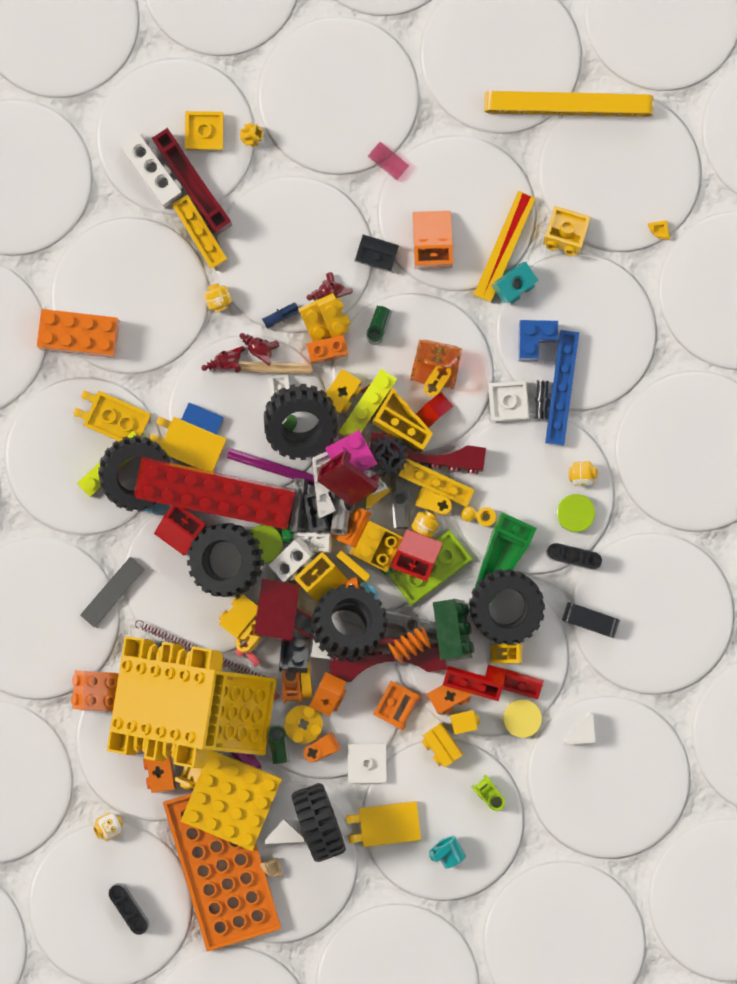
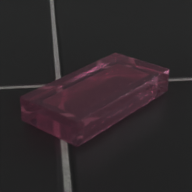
M379 142L368 155V158L396 181L409 167L405 161L382 142Z

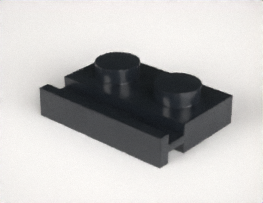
M363 234L355 262L391 272L399 245Z
M292 637L291 642L281 640L279 672L288 670V672L307 673L309 638Z

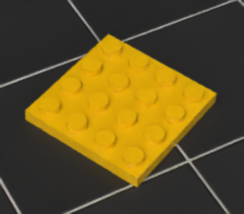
M209 750L207 763L200 772L181 822L253 851L282 778L220 752Z

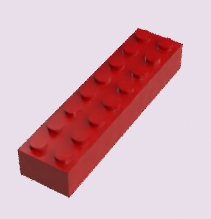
M142 457L134 496L142 500L287 529L295 491L283 486Z

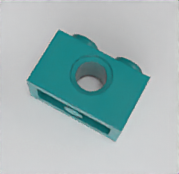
M522 262L491 284V286L503 303L510 302L513 304L521 298L519 296L524 291L527 293L535 288L534 284L539 280L527 262ZM514 279H516L519 282L518 289H515L513 287L512 283Z

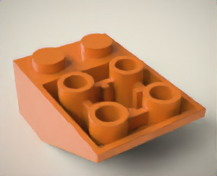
M451 211L413 212L414 269L452 268Z

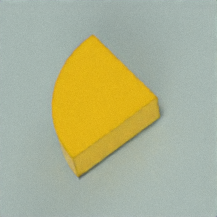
M667 220L648 223V228L655 237L662 240H670Z

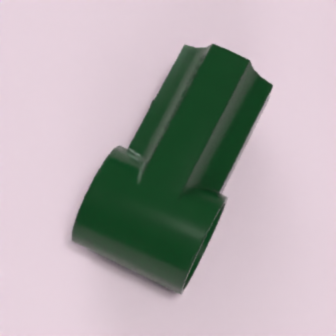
M377 305L366 334L367 341L371 345H379L383 341L393 312L386 307ZM377 331L381 336L378 339H372L370 333Z
M274 725L268 733L273 764L290 762L285 728L281 725ZM273 730H281L283 736L280 739L273 738Z

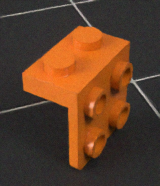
M75 670L72 678L74 686L71 696L72 709L113 711L119 674Z

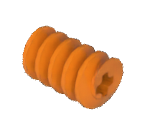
M422 625L421 632L417 628L414 629L415 635L407 632L408 639L403 635L400 636L401 643L396 639L393 640L394 646L387 643L396 660L403 663V656L409 660L410 653L417 656V649L424 652V645L429 649L431 648L430 640Z

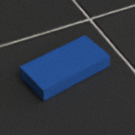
M188 402L181 420L217 435L224 417Z

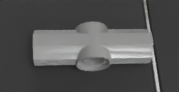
M335 495V499L331 500L336 510L332 513L331 533L343 536L347 534L349 513L354 511L355 504L350 506Z

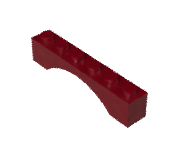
M168 127L152 137L155 146L216 236L233 226L231 220L198 175Z
M372 432L370 448H374L372 444L373 441L376 443L379 442V436L383 440L385 439V435H389L390 439H392L393 436L390 434ZM392 444L395 451H400L395 444ZM383 445L379 447L377 453L383 449ZM467 445L458 451L444 455H425L407 448L405 452L409 453L410 456L405 458L420 465L428 464L429 468L441 469L442 466L448 467V471L460 472V469H464L469 474L478 475L479 472H483L486 448ZM388 451V454L384 455L386 459L393 457V454ZM397 459L395 464H398L400 459Z
M438 643L430 644L431 648L424 649V652L417 649V656L410 653L409 660L403 656V662L418 666L427 672L447 670L446 661L440 660ZM391 650L390 654L376 651L363 660L359 661L356 658L355 662H348V659H344L343 662L337 661L338 657H333V661H329L331 675L347 683L352 682L357 675L369 667L398 660L394 658Z

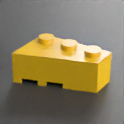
M394 388L390 390L371 424L384 432L396 436L398 440H403L404 444L419 453L424 450L433 434L409 408V405L402 400Z

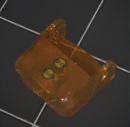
M419 339L410 381L415 380L425 384L435 366L443 367L437 369L439 371L438 379L442 375L446 376L448 374L446 369L451 368V375L443 388L451 387L454 390L462 348L455 345ZM435 380V381L433 382V384H428V385L435 387L436 384L438 383V381Z

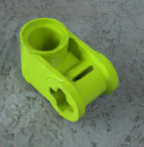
M485 774L483 776L484 779L475 786L472 785L471 788L490 809L500 811L505 806V799ZM493 797L501 798L502 804L500 807L495 808L491 805Z

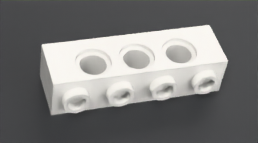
M136 131L120 142L119 146L165 209L183 196L181 192L183 187L177 179L173 181L170 177L172 172L166 164L162 166L159 162L161 157L155 149L151 151L148 147L150 142L144 134L140 135ZM145 150L146 154L140 158L136 156L137 152ZM150 165L157 166L155 172L150 173L147 171ZM161 180L168 181V185L165 188L158 186Z

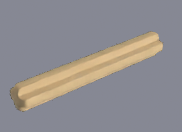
M238 362L241 367L240 372L306 375L313 373L312 364L271 362V365L268 366L264 362Z

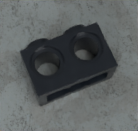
M328 492L330 499L333 500L332 493ZM316 493L303 495L310 533L330 531L333 514L331 513L319 518Z

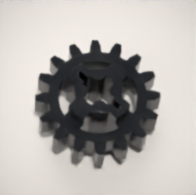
M385 435L384 440L379 436V442L373 441L374 448H369L376 462L379 460L384 463L385 468H382L377 462L373 470L374 472L381 470V476H384L386 472L388 477L392 476V472L399 475L398 469L405 470L403 464L409 463L405 460V457L410 456L409 453L405 452L408 447L406 445L402 446L403 440L401 439L396 442V436L390 439L389 435ZM392 444H395L400 451H395ZM383 445V449L377 453L379 447ZM388 451L389 453L393 454V457H390L389 461L388 459L384 458V455H387ZM400 459L399 463L394 467L396 460Z

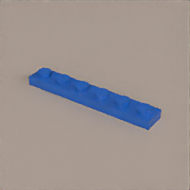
M560 330L545 444L564 446L579 332Z

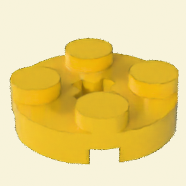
M299 705L291 709L286 715L284 722L285 732L288 737L294 742L307 744L317 739L323 726L320 713L307 705ZM300 719L309 722L306 730L298 727Z

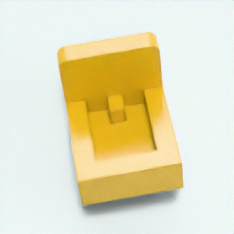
M184 766L181 776H176L174 780L179 782V786L182 788H193L196 785L202 768L197 769Z

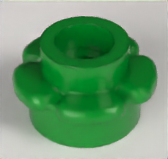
M289 525L287 529H282L281 532L282 541L287 544L294 540V532L290 531Z

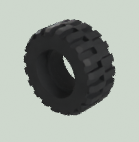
M295 384L289 385L288 389H285V387L280 389L279 394L274 393L271 401L267 402L265 406L266 411H264V431L268 443L271 444V448L274 451L279 450V455L283 457L288 455L289 459L296 460V458L306 460V457H311L312 459L318 453L326 452L325 448L334 443L333 439L337 436L338 428L336 408L333 405L332 399L327 397L326 392L323 390L318 391L317 387L313 385L307 387L306 384H300V386L295 387ZM295 412H308L319 420L314 428L300 433L290 431L282 424L289 415Z
M133 435L132 438H128V436L123 437V440L119 442L116 440L110 448L104 451L105 455L101 457L100 467H98L99 481L104 494H106L111 503H115L119 508H126V511L132 512L137 510L141 512L144 511V508H154V504L157 502L138 499L134 496L133 490H128L120 484L118 468L123 461L134 456L171 463L167 453L157 442H153L147 437L141 438L140 436Z
M234 523L211 525L206 527L205 530L200 531L197 534L198 537L192 540L191 545L193 546L191 549H188L187 555H190V560H187V566L191 567V571H189L190 577L195 578L194 583L196 586H201L202 591L205 593H211L212 596L216 597L239 595L248 591L249 587L254 586L257 582V577L261 576L262 570L260 568L264 566V560H261V554H264L263 549H260L258 546L260 544L259 540L253 537V533L250 530H245V527L234 525ZM221 542L234 544L241 555L240 569L231 578L219 577L213 571L210 564L211 551L215 545Z
M513 569L495 570V573L486 574L483 580L480 579L477 582V587L473 588L471 592L473 594L472 598L469 599V612L474 625L487 639L493 640L498 644L506 643L507 645H513L514 642L519 644L524 642V638L532 637V632L535 629L538 631L540 620L543 621L544 619L543 610H545L544 597L537 584L522 572L514 571ZM504 589L517 591L525 603L522 615L511 624L496 622L491 617L489 605L493 596Z
M349 584L347 588H345V585H339L336 590L335 588L328 590L327 594L320 598L311 617L312 625L310 628L311 633L314 634L313 639L315 643H320L319 649L322 652L326 650L328 652L327 656L331 658L333 656L338 657L337 661L343 662L344 659H348V662H355L356 658L359 661L365 659L367 655L370 656L375 651L385 635L387 618L384 617L387 614L386 610L381 608L382 602L380 599L376 600L374 598L375 594L371 591L369 593L366 592L364 587L360 586L358 589L355 588V585ZM340 610H349L356 613L365 624V633L355 637L342 634L333 624V613Z
M317 783L295 791L291 795L293 805L313 860L315 862H322L343 854L346 851L345 843L324 785Z

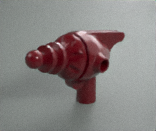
M328 272L326 273L327 280L322 282L318 290L315 289L311 294H308L306 299L316 301L332 293L337 299L352 294L353 289H347L342 284L335 282L333 273Z
M240 333L239 337L248 346L250 353L270 366L271 350L280 346L279 342L275 340L269 343L262 338H253V336Z
M241 346L230 351L218 353L213 361L211 359L210 363L207 362V365H202V371L207 369L215 371V368L221 371L224 369L225 371L232 368L236 373L240 372L241 367L237 362L241 358L240 354L245 351V347Z

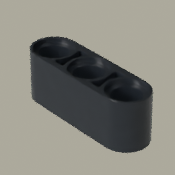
M559 543L551 544L546 550L547 557L555 562L588 570H595L602 564V558L596 552ZM552 547L560 549L559 557H553L550 554ZM575 551L578 553L579 559L577 562L569 559L570 552ZM590 556L597 558L598 563L596 566L588 564Z
M567 602L562 621L611 638H615L620 620L570 602Z
M122 883L114 884L109 889V898L134 934L141 935L145 933L149 927L148 918L128 888ZM114 888H121L123 896L120 898L116 897L113 893ZM125 904H131L134 907V912L131 914L126 913L124 910ZM135 921H143L145 924L144 929L138 930L135 927Z

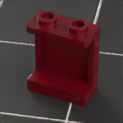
M345 450L320 466L317 481L352 506L378 489L380 476L378 474L372 477L367 476L350 463L351 453Z

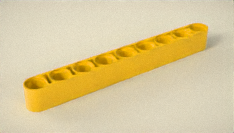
M485 92L484 112L492 114L653 116V95Z

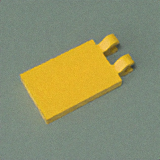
M85 390L81 398L93 403L89 413L78 408L73 413L74 416L85 420L83 426L117 441L123 440V437L128 436L133 431L141 437L151 416L150 413L101 391L94 395Z
M160 416L158 417L156 424L167 428L168 431L164 439L151 434V441L157 442L171 458L198 469L214 471L227 439L176 417H173L172 422Z
M417 801L359 808V814L346 815L347 824L361 822L362 833L349 834V843L363 841V847L421 840Z

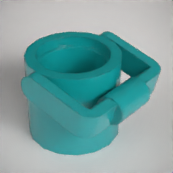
M455 835L441 839L429 851L430 859L436 862L440 860L445 869L461 863L466 858V854Z

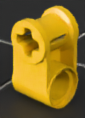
M421 487L414 504L415 506L440 515H448L452 511V503L448 498ZM445 501L448 509L440 511L441 508L438 505L439 503L443 504Z

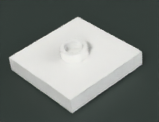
M527 381L488 383L491 422L529 419Z
M348 744V783H387L386 744Z

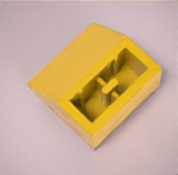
M368 520L356 548L352 547L349 555L387 572L403 537Z
M323 552L294 578L317 603L324 594H327L328 590L332 588L336 590L339 585H345L348 581Z

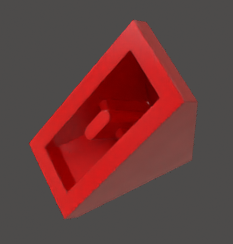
M440 392L428 401L415 415L430 428L454 406Z

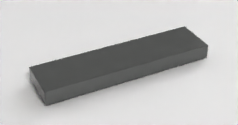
M129 557L80 616L95 628L145 569Z

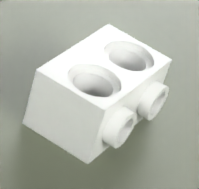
M299 537L268 566L283 582L288 579L292 581L299 574L298 570L302 566L305 568L313 561L311 557L315 553ZM297 550L303 553V559L297 557ZM283 563L289 565V572L284 570Z

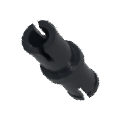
M537 380V395L534 398L536 402L535 419H547V404L550 402V398H548L549 381Z

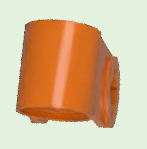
M284 670L282 673L283 704L287 701L302 702L300 673L296 672L294 680H288L286 678V671L288 670Z
M331 732L308 745L304 750L305 759L309 762H316L325 756L327 757L341 750L334 733ZM312 748L318 751L315 759L312 757L308 758V749Z

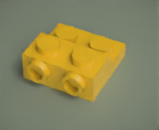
M554 206L543 245H546V248L552 251L562 250L568 256L579 255L590 216Z
M333 293L298 309L312 342L323 340L330 336L336 337L350 331L348 328L351 325L347 314L343 315L341 309H344L340 298L336 299Z

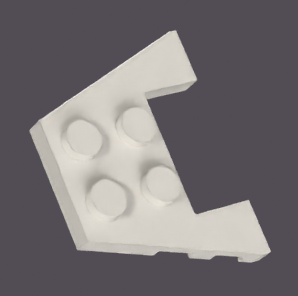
M327 452L312 458L319 518L336 511L328 494L331 491L317 481L320 466L331 460ZM371 468L363 472L369 477L376 474ZM380 478L378 482L379 487L374 493H370L371 496L388 489V486Z

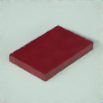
M262 579L253 636L288 642L292 641L300 585Z

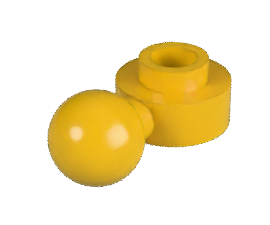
M465 507L461 511V517L466 522L477 519L481 526L490 527L496 521V514L489 507L481 508L478 512L472 507ZM485 514L490 515L488 521L483 520Z

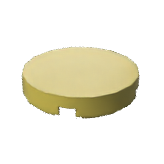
M523 699L510 703L503 715V722L508 732L521 738H526L536 733L542 720L540 709L536 704Z

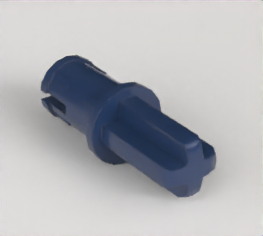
M294 302L280 310L276 309V312L262 318L266 328L269 329L282 321L284 323L285 319L299 313V308Z

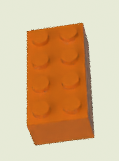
M41 309L37 347L40 350L115 358L120 320L117 317Z

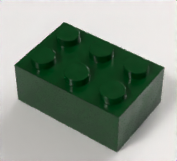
M459 599L433 602L440 660L455 661L473 658L474 645L473 642H470L469 634L472 633V629L467 621V615H469L467 603L465 604L464 600Z

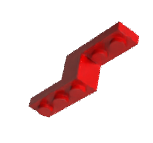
M490 664L487 666L485 676L448 666L443 686L499 701L502 689L538 700L544 680Z

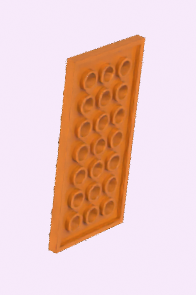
M192 793L164 801L163 806L207 952L282 929L266 874L260 866L262 860L257 844H255L253 851L239 845L232 846L227 840L181 822V813L186 809ZM195 828L198 832L197 838L190 839L187 836L188 829ZM219 841L222 844L221 851H213L211 849L212 842ZM201 847L203 849V856L195 857L192 852L193 848ZM236 855H245V864H237L235 861ZM219 860L227 862L228 867L226 870L221 871L217 868ZM205 865L208 867L209 874L207 876H201L198 873L200 866ZM243 873H249L252 876L250 883L246 884L241 881ZM229 878L233 881L231 889L223 887L222 881ZM206 884L214 886L215 891L212 895H207L204 892ZM253 891L257 894L255 902L247 900L246 895L248 892ZM229 898H237L239 905L236 908H231L228 905ZM212 903H217L220 906V911L216 914L209 910V906ZM260 910L263 913V918L260 921L254 920L252 918L253 911ZM236 916H242L244 918V925L236 926L233 919ZM221 921L226 925L224 932L216 931L215 924Z

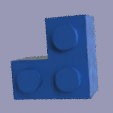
M520 320L518 361H538L539 342L557 343L558 321Z

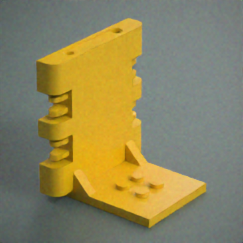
M125 636L107 751L124 755H135L143 750L145 759L164 761L172 756L174 759L173 764L201 769L206 765L209 750L265 755L277 679L222 671L223 655L218 650L192 647L191 651L187 653L180 644L162 642V646L158 648L152 640Z

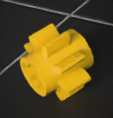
M251 122L245 124L244 128L241 129L240 139L246 146H258L259 141L263 140V130L258 124L253 125Z

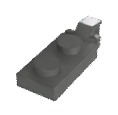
M295 478L293 484L295 496L292 504L290 531L306 532L308 518L303 495L308 494V479Z

